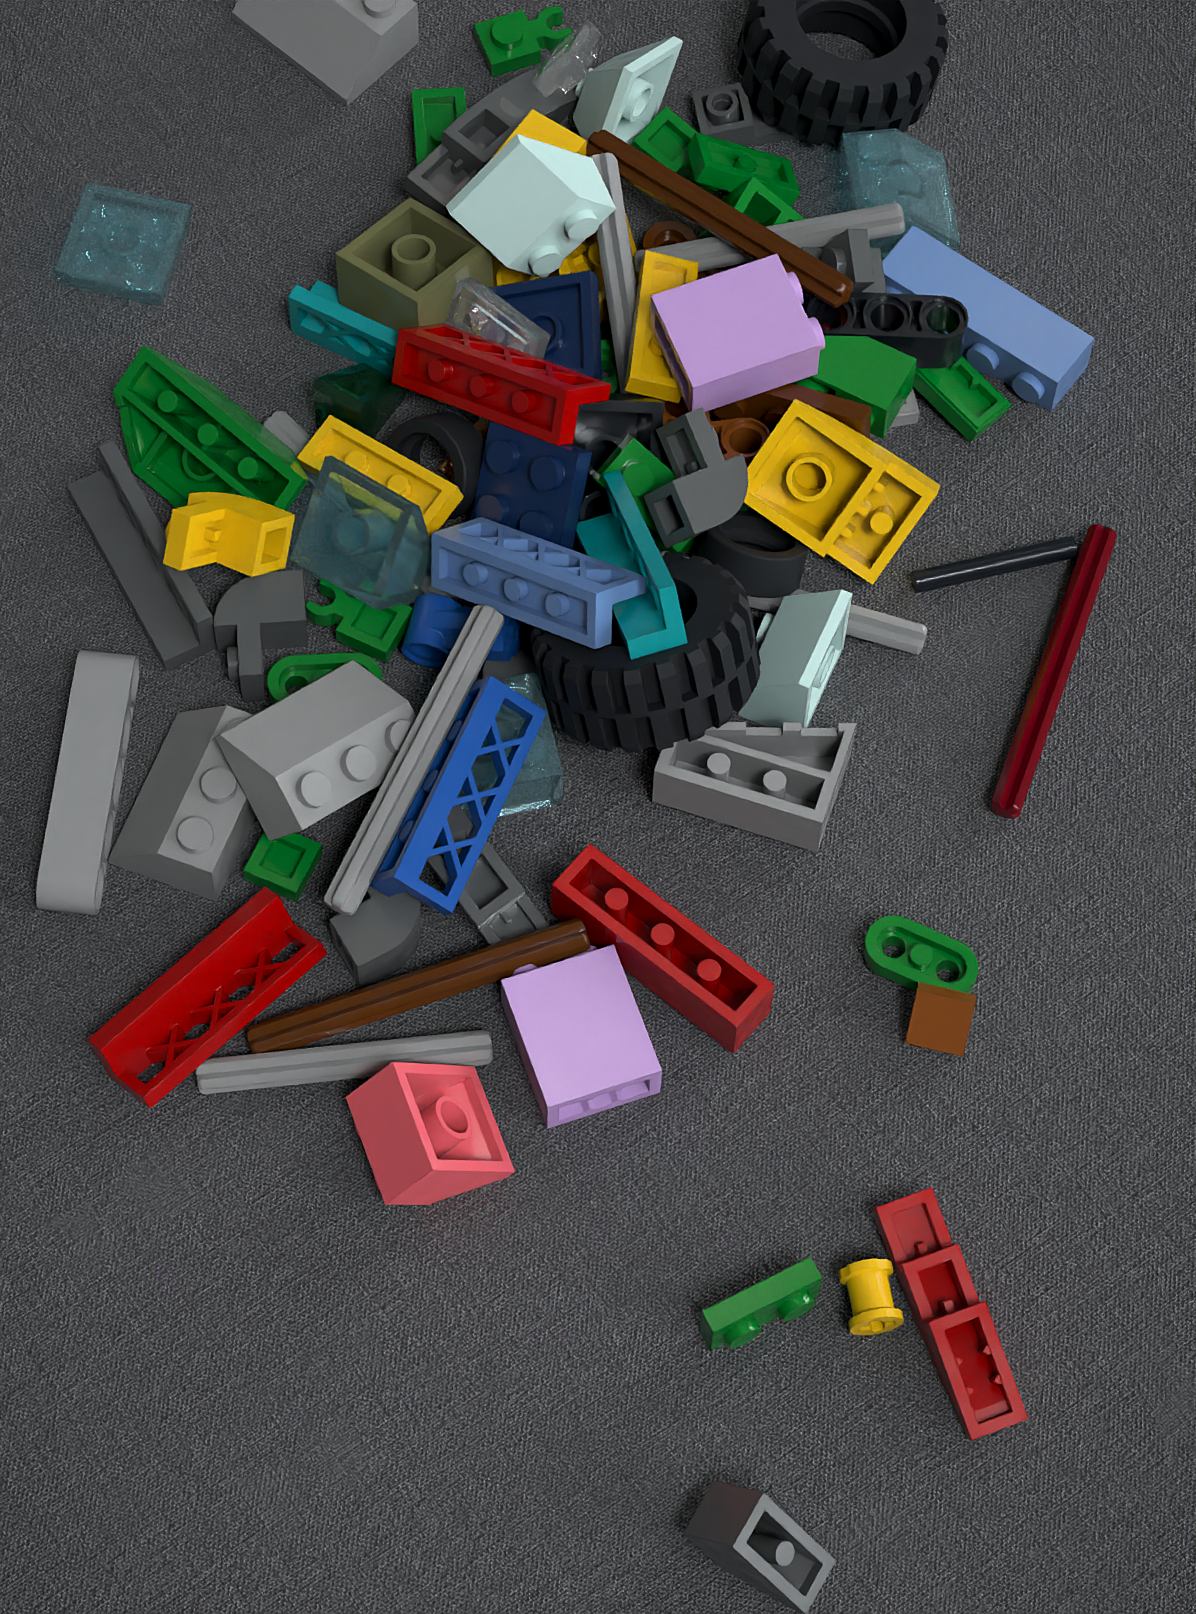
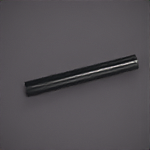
M1069 536L912 571L910 579L914 592L921 593L1077 558L1078 548L1075 538Z

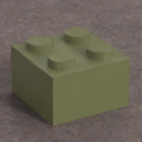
M411 197L335 254L339 303L399 332L400 328L441 323L454 326L488 299L487 288L494 287L492 253L466 229Z

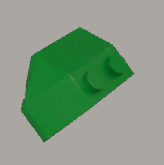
M142 346L113 389L116 407H120L122 432L131 470L175 508L187 506L190 493L219 492L249 497L288 511L309 480L293 450L215 385L148 346Z

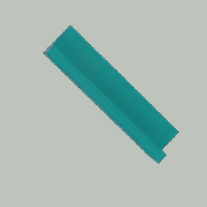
M317 280L310 291L295 285L288 296L292 333L392 379L398 339L397 331L340 304L338 289ZM446 404L482 422L485 420L483 417Z
M620 470L603 474L611 513L578 522L576 538L582 554L646 576L644 594L612 605V620L628 655L632 660L686 644L688 642L676 585Z

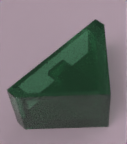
M364 362L319 376L313 385L316 428L319 429L328 416L332 415L374 439L404 400L409 389L391 383V377Z

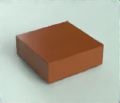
M919 982L905 1044L963 1057L977 995Z

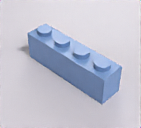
M914 225L882 261L887 293L947 296L961 302L967 309L969 317L962 356L977 371L983 374H991L1012 387L1015 393L1023 400L1037 403L1051 412L1087 368L1094 337ZM937 331L939 334H949L945 331Z

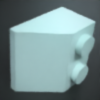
M516 134L446 205L449 214L507 268L546 278L550 273L557 270L562 265L563 260L587 237L594 234L599 225L616 209L592 158Z
M841 589L784 596L776 615L766 613L756 636L757 645L761 647L759 650L761 674L753 693L745 706L738 712V716L767 727L782 728L783 722H801V728L808 727L844 648L852 593Z

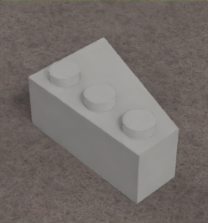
M727 722L718 729L713 726L707 729L705 735L691 742L688 739L674 742V747L661 751L654 770L652 802L818 853L851 756L857 723H838L837 728H801V722H783L782 728L746 727V722Z

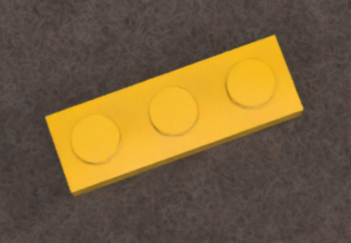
M645 250L640 264L624 391L675 403L680 402L682 394L650 327L651 295L696 281L699 267L698 262Z
M332 415L328 416L297 456V460L303 469L431 541V533L441 528L464 497L458 486Z

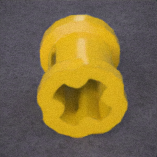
M876 1258L861 1260L848 1264L838 1271L839 1282L848 1288L853 1317L849 1320L848 1325L850 1333L853 1335L864 1336L888 1332L898 1328L904 1322L903 1313L900 1309L895 1308L889 1277L893 1274V1266L890 1260Z

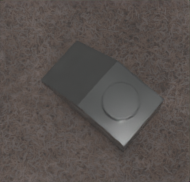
M713 1481L683 1533L718 1567L803 1614H807L836 1562L822 1546L764 1492Z

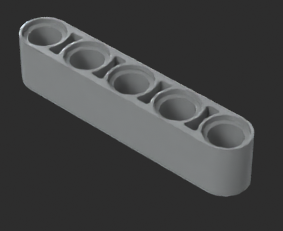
M82 649L79 650L38 871L36 905L38 910L96 916L99 913L138 692L140 673L138 655Z

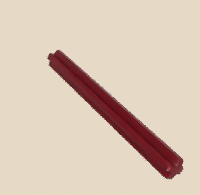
M1092 524L1086 532L991 799L990 809L996 815L1004 816L1008 819H1016L1020 816L1115 545L1117 534L1110 527Z

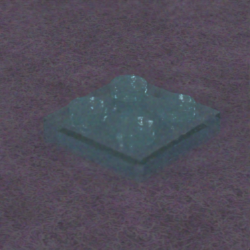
M87 182L55 269L57 283L162 306L193 219L191 205Z

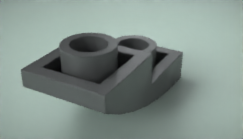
M741 82L692 92L701 134L739 145H759L807 138V136L797 132L792 136L781 130L778 126L779 121L774 117L768 120L756 107L758 98L751 99Z

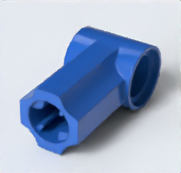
M429 593L417 596L402 644V654L408 660L423 667L442 668L473 607H462L455 600L439 594ZM502 614L504 616V624L486 660L509 662L512 656H517L522 640L520 620Z

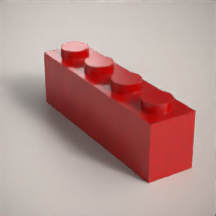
M589 843L552 883L551 913L562 922L573 918H580L585 925L590 944L598 949L614 944L621 965L626 972L732 1054L738 1050L771 1012L775 984Z

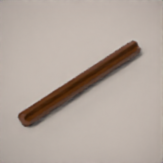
M600 130L598 133L593 132L588 138L586 156L613 153L618 161L620 178L754 260L778 254L786 273L794 272L803 290L829 306L838 308L849 301L854 283L847 276L610 132Z
M573 918L250 1025L246 1029L248 1043L253 1054L291 1050L513 976L516 969L528 964L540 967L586 952L590 948L589 937L580 918Z

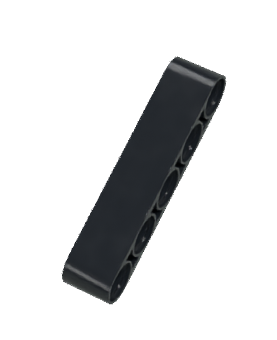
M802 289L804 301L801 305L808 318L815 317L818 320L824 336L870 337L916 358V368H947L956 364L962 357L969 317L967 309L955 298L938 295L852 292L849 301L845 305L833 308ZM830 325V326H835V327H837V328H836V329H828V328H824V327H822V326ZM878 328H888L893 331L886 332L881 331ZM941 330L949 334H939L934 331Z

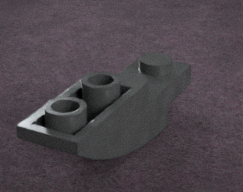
M543 67L529 70L514 77L479 100L443 131L441 144L406 176L404 189L428 208L448 219L451 215L446 205L488 163L532 109L560 124L576 109L579 98L576 97L572 89Z
M460 805L454 806L447 817L453 841L456 843L469 839L474 825ZM438 838L433 849L441 847ZM486 841L459 897L458 905L489 946L549 927L550 925L526 895L524 888L489 842ZM464 847L456 849L458 858L460 857ZM443 853L428 857L426 864L445 888L450 876Z

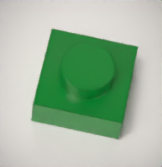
M264 831L243 870L244 880L262 888L267 887L276 894L298 902L323 855L322 844L297 833L269 841Z

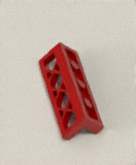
M445 323L400 328L398 332L391 383L557 446L573 444L579 405L609 401L610 383Z
M264 887L88 1038L87 1041L109 1077L151 1109L326 956L327 952L319 940L293 923L280 897L267 887ZM290 943L300 948L288 961L272 964L273 958ZM255 984L254 990L243 1000L228 1002L229 996L239 987ZM210 1023V1029L201 1037L184 1041L185 1034L194 1026ZM166 1061L165 1068L147 1084H144L137 1078L151 1064Z

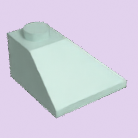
M673 36L620 54L595 69L589 68L582 75L575 91V95L579 100L573 120L580 136L587 140L586 146L590 135L593 132L598 133L600 130H606L629 145L632 144V141L657 116L683 44L682 40Z

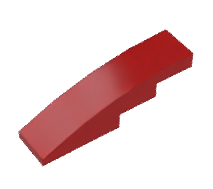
M932 1187L872 1208V1213L912 1315L968 1439L974 1440L1029 1419L985 1301H979L959 1244L953 1245Z

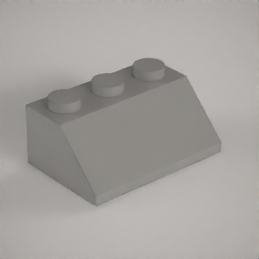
M238 0L232 11L233 20L345 106L351 104L419 43L418 4L413 0Z
M352 660L224 731L215 738L269 841L304 830L382 784L417 717L407 699Z
M228 705L177 713L108 858L110 864L217 902L256 818V814L215 737L253 716V714Z

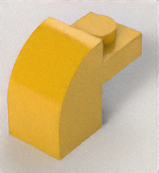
M219 492L190 493L187 506L172 509L171 519L165 531L167 543L163 564L183 571L217 562L250 577L284 569L286 567L295 514L265 502L240 495Z

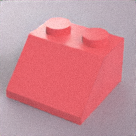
M392 1062L345 1097L355 1122L356 1132L361 1138L374 1174L376 1186L381 1192L385 1205H429L507 1178L515 1172L475 1066Z

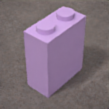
M778 254L651 295L650 327L689 412L702 407L704 412L818 374L820 350L825 349L823 331L815 317H807L801 305L804 299L799 280L794 272L786 273Z
M614 944L598 949L596 946H590L586 952L567 957L563 961L544 967L528 964L516 969L513 976L501 980V1004L547 1129L660 1093L662 1069Z

